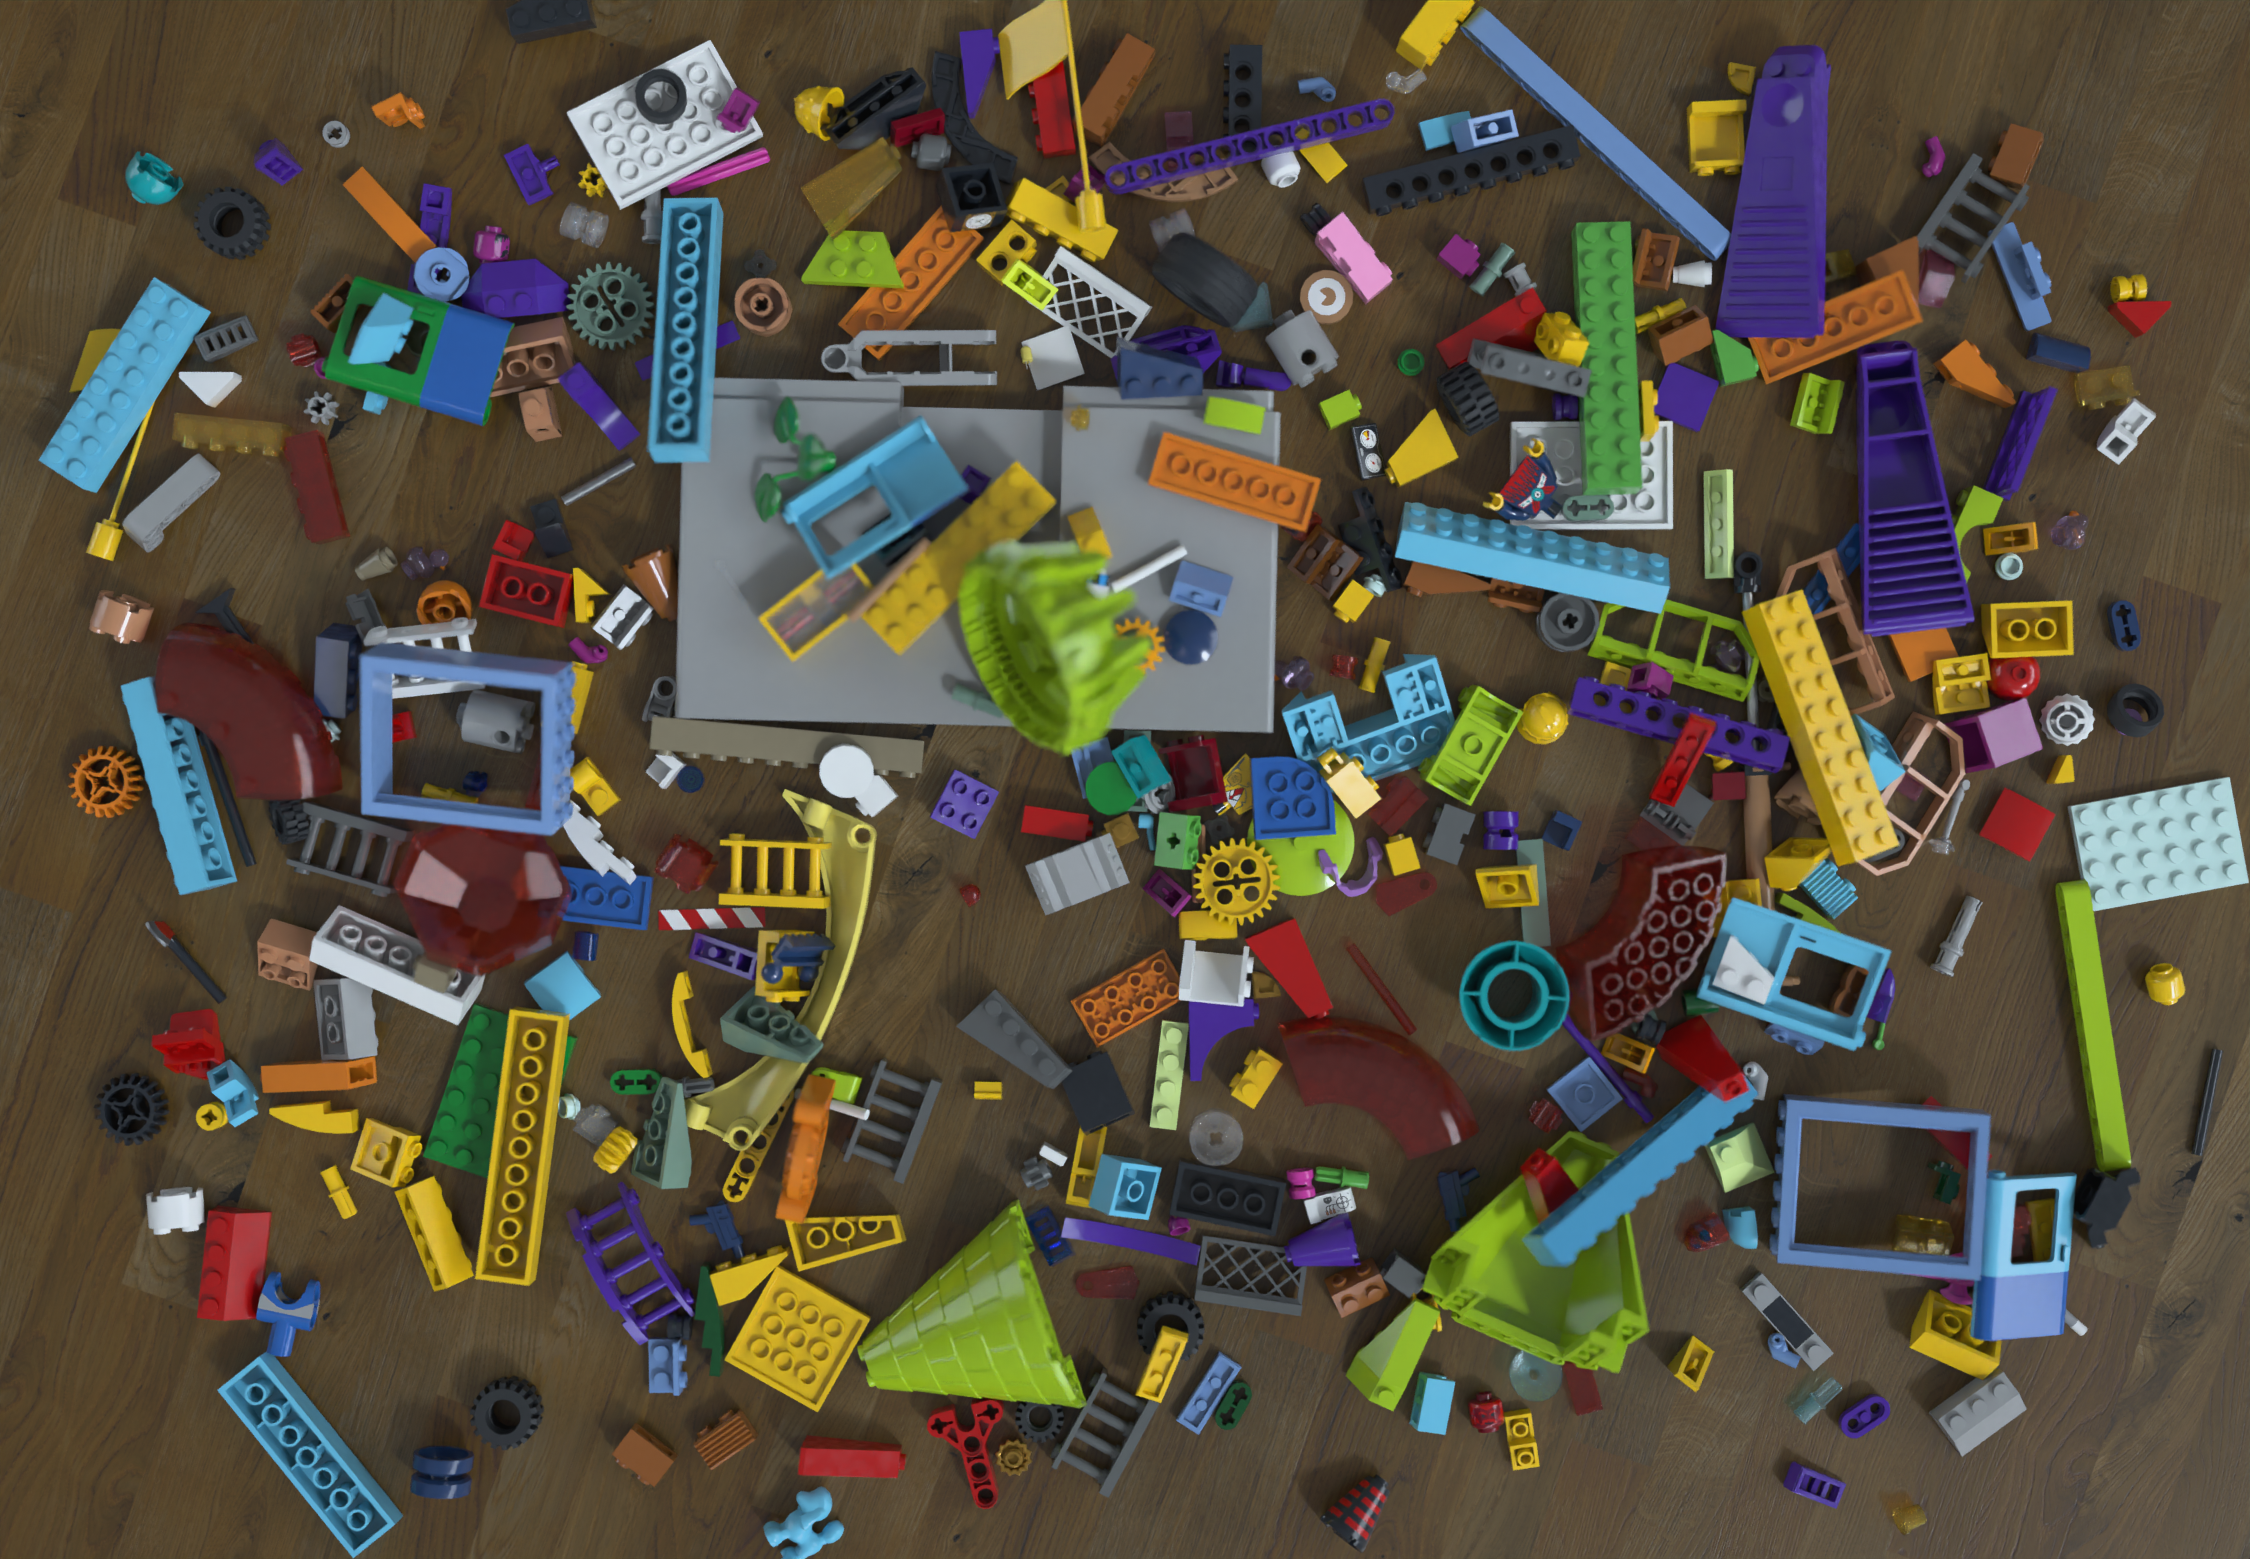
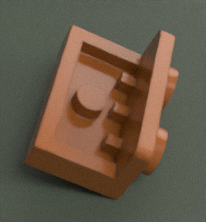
M1642 228L1641 236L1639 235L1636 238L1635 261L1632 262L1633 283L1637 287L1668 291L1680 238L1674 235L1652 233L1649 229Z
M1495 578L1490 579L1489 584H1491V587L1487 591L1488 602H1491L1494 606L1500 608L1511 606L1525 613L1541 612L1545 589Z
M1373 1258L1360 1262L1361 1265L1347 1268L1324 1280L1341 1318L1390 1296Z

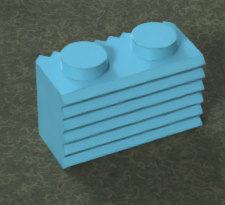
M1826 858L1799 886L1829 919H1835L1858 897L1854 894L1856 890L1854 885L1846 878L1842 880L1836 874L1838 870L1836 865Z

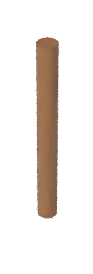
M922 537L846 616L854 623L931 545L930 542Z

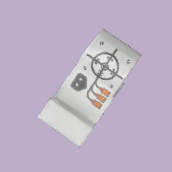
M1350 1186L1316 1193L1314 1197L1303 1199L1310 1224L1321 1222L1323 1219L1347 1213L1357 1208Z

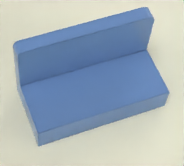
M1182 561L1169 600L1221 617L1233 577Z

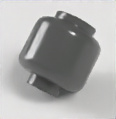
M923 133L918 142L913 141L911 157L916 158V165L920 169L941 171L944 166L949 164L951 144H947V139L944 136Z

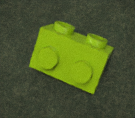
M1803 373L1790 425L1814 434H1831L1836 424V416L1843 396L1845 382L1829 380L1812 373Z

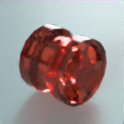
M1332 654L1334 664L1329 672V676L1355 680L1354 668L1358 664L1359 659Z

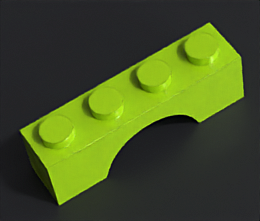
M1974 485L1961 490L1956 499V505H1958L1954 515L1951 514L1959 552L1961 541L1969 529L1976 525L1993 523L2003 501L2002 497ZM1962 561V566L1967 583L1971 572L1966 568Z

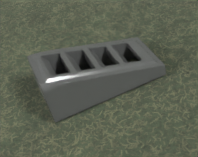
M246 315L194 336V340L204 360L209 363H213L259 341ZM242 326L247 338L242 339L237 327ZM232 331L236 340L235 343H232L227 332ZM221 336L226 346L222 347L217 337ZM210 340L214 346V351H211L207 343Z

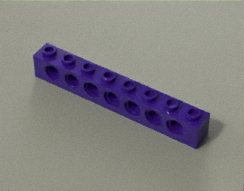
M1589 676L1578 678L1574 684L1566 714L1674 744L1681 729L1673 725L1672 718L1678 717L1685 724L1691 712L1716 721V727L1703 753L1777 773L1782 769L1790 737L1784 736L1780 730L1771 728L1767 729V731L1756 728L1757 725L1752 722H1734L1730 720L1729 716L1716 713L1713 716L1704 713V710L1699 707H1681L1674 700L1662 699L1660 701L1651 698L1649 693L1625 691V687L1618 684H1609L1607 686L1600 684L1598 679ZM1593 696H1602L1606 701V705H1596L1593 701ZM1622 702L1628 703L1632 708V713L1622 712L1619 704ZM1646 711H1655L1658 715V720H1649L1646 716ZM1726 732H1731L1736 736L1737 742L1735 744L1729 743L1726 740ZM1752 740L1760 741L1763 745V751L1755 750L1751 744Z

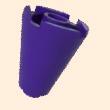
M1348 1212L1335 1216L1289 1239V1245L1284 1246L1287 1261H1293L1294 1266L1361 1265Z

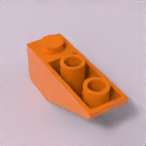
M1966 339L1955 345L1933 363L1952 386L2003 408L2017 403L2013 398L2012 390L2007 385L2001 384L1996 377L1995 369L1990 364H1985L1979 356V349L1972 342L1968 343Z

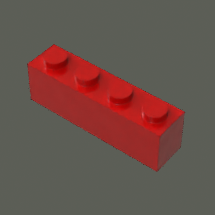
M1062 60L1049 72L1028 83L1030 98L1036 99L1037 108H1032L1034 125L1039 124L1041 134L1035 135L1037 151H1043L1044 159L1076 154Z

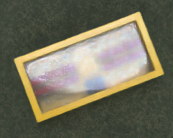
M857 563L829 580L824 575L822 569H820L758 619L793 662L848 619L846 615L874 585Z

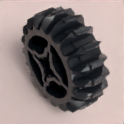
M125 1073L120 1075V1079L117 1077L110 1080L111 1085L106 1084L102 1087L104 1093L96 1096L102 1103L95 1104L93 1108L100 1110L101 1113L96 1115L94 1119H102L103 1124H100L98 1129H108L105 1137L110 1138L115 1135V1143H121L124 1140L125 1145L130 1146L133 1142L136 1145L143 1144L144 1140H152L154 1138L153 1134L161 1133L162 1130L159 1125L163 1126L168 1122L162 1115L169 1114L170 1110L163 1108V1105L169 1103V1100L161 1099L160 1095L164 1094L165 1090L155 1089L158 1086L157 1081L149 1083V1076L147 1075L140 1078L139 1073H132L131 1076ZM125 1088L135 1089L128 1099L116 1098ZM145 1097L149 1103L150 1109L145 1105ZM132 1104L134 1106V1108H132L135 1109L134 1114L130 1113L131 1110H129L128 1105ZM114 1110L119 1114V1121L115 1116ZM136 1119L147 1121L140 1130L129 1129Z

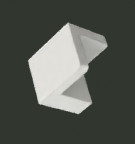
M673 752L672 756L655 755L657 758L646 770V773L659 783L658 786L662 789H667L686 766V763Z

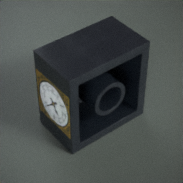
M994 163L942 168L936 183V189L949 233L1001 226L1008 209Z

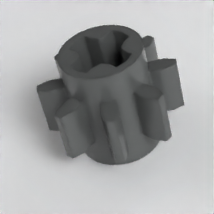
M1034 1156L1023 1162L1025 1167L1020 1169L1025 1185L1028 1188L1035 1186L1036 1191L1048 1186L1049 1182L1047 1179L1053 1177L1046 1159L1043 1158L1038 1161L1037 1156Z

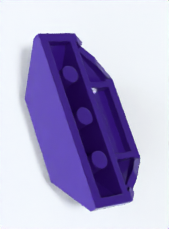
M537 259L483 263L472 276L468 287L461 295L463 308L496 318L568 311L566 306L571 304V299L567 297L570 294L569 283Z
M1186 325L1130 341L1140 345L1141 343L1147 344L1152 348L1163 351L1169 350L1196 357L1200 362L1203 373L1222 353L1215 330H1204L1199 327ZM1114 355L1111 358V363L1117 380V355Z

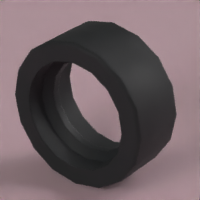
M653 69L645 73L638 80L635 88L636 105L641 115L649 122L659 125L670 124L678 120L685 112L687 106L686 87L682 79L674 72L666 69ZM655 82L669 83L677 92L676 104L672 109L664 112L651 109L645 101L647 88Z
M2127 684L2119 689L2110 699L2107 705V715L2111 724L2121 733L2136 738L2143 737L2152 732L2161 723L2164 717V705L2160 697L2145 685ZM2123 700H2133L2140 704L2148 715V721L2143 722L2131 717L2123 706Z

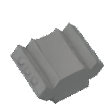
M1110 833L1080 843L1025 866L1045 915L1130 883Z

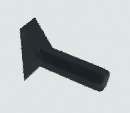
M230 588L195 613L215 614L241 652H245L252 648L254 642L229 607L236 590Z

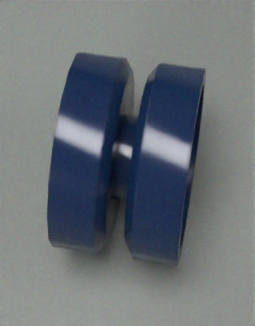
M427 1446L416 1449L413 1452L412 1466L417 1472L411 1476V1493L435 1499H453L467 1496L471 1492L472 1478L467 1472L473 1468V1452L453 1446Z

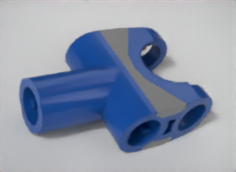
M275 1271L270 1273L262 1290L256 1314L257 1320L272 1323L267 1353L280 1357L291 1356L296 1329L306 1331L313 1329L320 1303L319 1281L311 1279L299 1300L291 1299L283 1292L281 1273Z

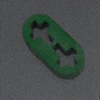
M1233 1381L1215 1411V1421L1221 1429L1231 1430L1235 1428L1251 1401L1252 1390L1246 1381ZM1241 1387H1244V1393L1247 1396H1240L1237 1403H1234L1235 1392L1233 1390H1239ZM1231 1406L1233 1407L1231 1412L1233 1420H1227L1224 1423L1220 1414L1222 1412L1227 1413Z

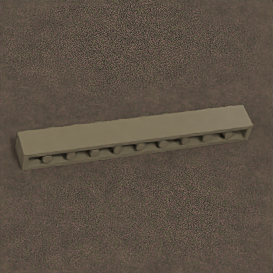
M652 717L650 749H656V755L672 756V751L683 752V757L699 759L701 753L711 754L710 760L726 761L727 756L738 757L737 762L754 764V758L765 759V765L781 766V761H791V767L808 768V763L819 764L820 769L821 761L826 752L834 746L850 744L863 748L869 754L874 765L873 774L889 775V770L900 771V777L915 778L916 773L922 772L924 741Z

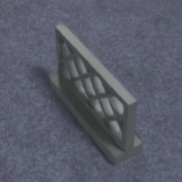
M1203 1236L1193 1300L1301 1316L1307 1266H1301L1292 1274L1283 1262L1287 1258L1286 1255L1280 1258L1276 1253H1285L1283 1247ZM1207 1242L1218 1243L1225 1252L1214 1262L1206 1254ZM1223 1244L1232 1245L1233 1247L1227 1250ZM1237 1247H1245L1252 1257L1239 1266L1230 1253ZM1250 1248L1259 1249L1260 1251H1258L1256 1254H1253ZM1265 1250L1271 1251L1278 1260L1266 1270L1256 1258ZM1225 1256H1228L1236 1269L1223 1277L1215 1264ZM1205 1258L1210 1263L1206 1268H1204ZM1254 1259L1263 1272L1250 1281L1241 1268ZM1278 1264H1281L1289 1277L1276 1285L1268 1272ZM1213 1267L1221 1280L1214 1286L1202 1285L1203 1273ZM1239 1271L1248 1284L1240 1290H1233L1226 1280ZM1300 1272V1277H1299V1282H1298L1294 1276H1296V1275ZM1266 1275L1274 1288L1266 1294H1260L1253 1283ZM1290 1279L1298 1287L1297 1299L1285 1297L1279 1289ZM1224 1282L1228 1289L1218 1286ZM1250 1286L1255 1293L1244 1290ZM1277 1290L1280 1296H1274L1271 1294Z

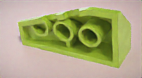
M1415 1299L1394 1318V1321L1387 1328L1377 1333L1375 1338L1366 1347L1363 1346L1356 1353L1346 1372V1377L1369 1401L1394 1411L1437 1321L1440 1309Z

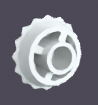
M2065 694L2063 696H2055L2053 700L2047 701L2046 707L2041 710L2042 716L2039 721L2042 724V731L2046 733L2048 739L2054 740L2056 744H2064L2066 746L2072 743L2078 744L2082 739H2086L2089 732L2093 730V722L2095 721L2092 715L2093 709L2088 706L2086 700H2082L2078 695L2071 696Z

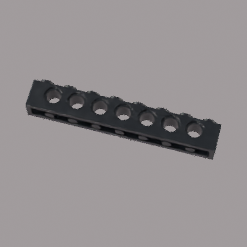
M1570 125L1363 178L1361 185L1369 215L1376 213V216L1379 217L1392 213L1394 208L1402 207L1403 210L1415 208L1418 206V202L1428 200L1429 203H1435L1444 200L1445 195L1453 193L1455 197L1463 196L1470 193L1472 188L1480 187L1481 190H1486L1497 186L1496 182L1504 180L1507 183H1514L1522 180L1523 175L1532 173L1533 177L1549 173L1548 169L1558 167L1559 170L1569 169L1575 166L1574 163L1578 161L1581 155L1574 127ZM1551 147L1554 149L1556 157L1547 158L1543 154V148ZM1517 155H1527L1530 159V164H1520L1517 161ZM1491 161H1500L1504 166V170L1501 172L1494 171L1491 168ZM1467 167L1475 168L1478 177H1467L1464 169ZM1448 174L1452 179V183L1449 185L1441 184L1438 175ZM1421 180L1424 182L1426 190L1422 192L1414 190L1412 182ZM1388 187H1395L1399 190L1400 196L1398 198H1390L1386 194V189Z

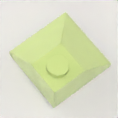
M1753 1122L1716 1137L1704 1145L1724 1193L1774 1173Z

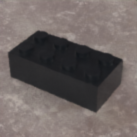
M1180 1157L1169 1215L1276 1236L1286 1181L1284 1178Z

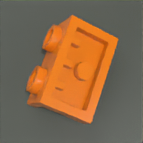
M401 92L372 106L376 117L389 127L392 125L393 127L401 126L408 120L420 129L425 127L422 121L425 115L420 105L415 103L412 98L404 96Z

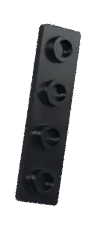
M1367 487L1353 490L1352 494L1360 517L1339 524L1338 528L1343 542L1364 557L1354 571L1355 576L1379 568L1387 592L1401 589L1402 577L1393 562L1392 548L1386 542L1383 533V522L1377 516L1374 507L1375 499Z

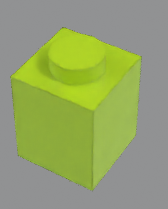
M1350 390L1320 402L1318 405L1328 430L1360 416L1359 410L1362 409L1358 396L1356 394L1352 395Z

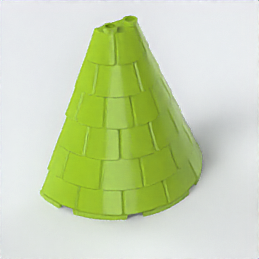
M1019 1199L1012 1201L942 1268H939L916 1292H913L890 1316H887L863 1338L862 1345L857 1346L861 1361H866L869 1370L866 1372V1378L870 1387L876 1386L878 1389L919 1391L940 1395L952 1394L981 1399L984 1397L1014 1402L1057 1404L1075 1408L1087 1405L1070 1353L1062 1355L1029 1253L1035 1251V1247Z

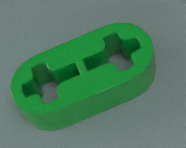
M622 1069L612 1075L610 1086L614 1092L622 1095L652 1094L657 1091L662 1075L655 1069ZM648 1074H651L652 1079H656L657 1083L652 1085V1089H650L648 1084L639 1083V1080H644L648 1077ZM625 1075V1079L634 1080V1084H627L625 1089H622L621 1084H617L616 1080Z

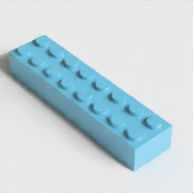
M154 277L44 450L39 461L80 488L97 493L191 345L194 336L197 335L211 312L172 286Z
M180 676L147 677L122 685L123 702L128 710L130 727L136 738L137 752L143 763L145 780L150 788L152 805L158 816L160 833L165 841L167 858L171 862L174 883L178 888L179 894L184 895L209 890L236 882L237 878Z
M267 1352L263 1353L218 1389V1392L353 1558L403 1517V1514L274 1355Z

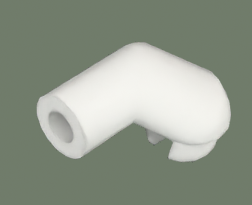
M1748 1062L1743 1067V1073L1753 1083V1087L1759 1094L1754 1099L1764 1100L1768 1075L1758 1063Z

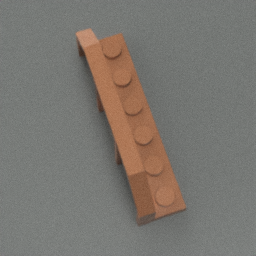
M1830 549L1789 566L1775 599L1787 594L1796 570L1818 561L1819 571L1822 575H1825L1828 583V594L1832 600H1835L1837 606L1813 614V619L1817 620L1837 612L1840 623L1845 626L1848 633V644L1854 650L1829 661L1831 666L1857 657L1858 669L1865 676L1868 684V695L1874 700V702L1853 709L1847 706L1850 716L1880 707L1894 699V693L1871 635L1862 634L1861 610L1837 549Z
M1912 712L1892 747L1903 765L1905 773L1935 794L1936 797L1915 830L1886 810L1890 822L1911 837L1897 858L1873 866L1863 859L1855 862L1876 876L1910 864L1965 775L1963 739L1939 720L1916 712ZM1934 727L1947 736L1950 741L1952 771L1941 789L1910 767ZM1905 773L1882 791H1879L1884 806L1887 805Z

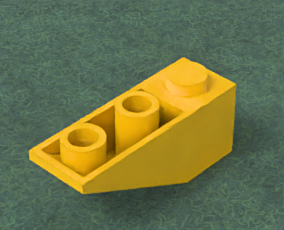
M782 1245L767 1249V1254L757 1257L756 1253L742 1257V1262L731 1264V1261L716 1265V1270H713L710 1278L719 1306L745 1298L788 1256L791 1248L783 1249Z

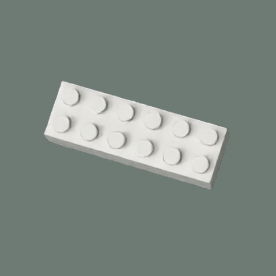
M338 905L313 938L309 958L310 961L456 1025H459L480 994L486 974V969L459 958L456 976L444 994L415 983L416 971L412 967L416 957L419 954H424L426 943Z

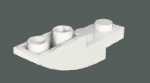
M570 800L573 803V814L563 826L580 854L602 877L611 869L631 885L637 878L632 871L635 866L623 856L619 860L612 854L614 849L601 840L604 836L599 830L601 825L590 815L585 818L578 813L581 808Z

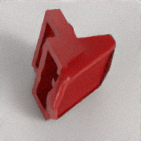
M212 1009L175 1013L171 1016L170 1030L163 1032V1034L152 1036L151 1046L164 1054L163 1065L176 1074L184 1073L188 1076L207 1080V1072L226 1062L224 1046L220 1038L218 1017Z

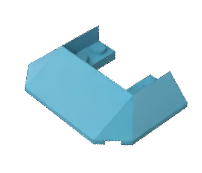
M1403 654L1405 664L1383 671L1393 709L1346 726L1343 725L1334 694L1331 690L1305 699L1301 691L1282 710L1297 759L1309 764L1319 773L1324 767L1317 758L1332 747L1338 755L1345 752L1350 759L1355 756L1364 767V770L1361 771L1362 775L1365 778L1370 775L1374 781H1378L1419 766L1425 757L1436 756L1455 723L1436 656ZM1329 786L1331 792L1334 793V794H1336V793L1333 791V789Z

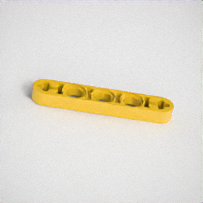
M795 1088L789 1094L790 1097L782 1104L785 1107L784 1110L780 1108L777 1111L778 1122L774 1125L768 1124L760 1133L766 1138V1146L758 1149L752 1144L746 1150L740 1151L723 1186V1195L728 1201L739 1202L747 1195L795 1098ZM744 1158H749L755 1163V1168L750 1173H746L740 1168V1162ZM736 1172L740 1177L748 1178L749 1182L747 1183L746 1180H743L739 1187L743 1191L742 1194L737 1193L736 1196H733L729 1185L734 1186L739 1177L734 1176Z

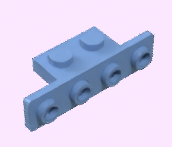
M2013 222L2008 223L1992 243V247L2024 330L2030 331L2051 322V317L2043 299V296L2051 293V281L2048 274L2043 272L2041 267L2039 250L2033 246L2032 242L2022 245L2015 224ZM1994 229L1988 232V237L1991 235Z

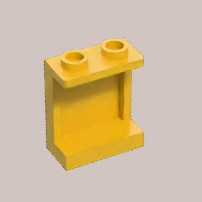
M1746 100L1692 102L1687 107L1689 172H1697L1698 176H1710L1714 174V171H1724L1725 175L1741 173L1745 157L1743 114L1747 110Z
M759 930L756 996L766 997V1002H782V998H784V1001H800V997L810 996V990L799 988L800 978L797 973L799 966L783 967V977L775 984L765 982L761 971L765 964L774 962L771 953L784 934L789 936L795 934L798 936L801 933L805 936L808 933L812 936L815 932L803 930Z

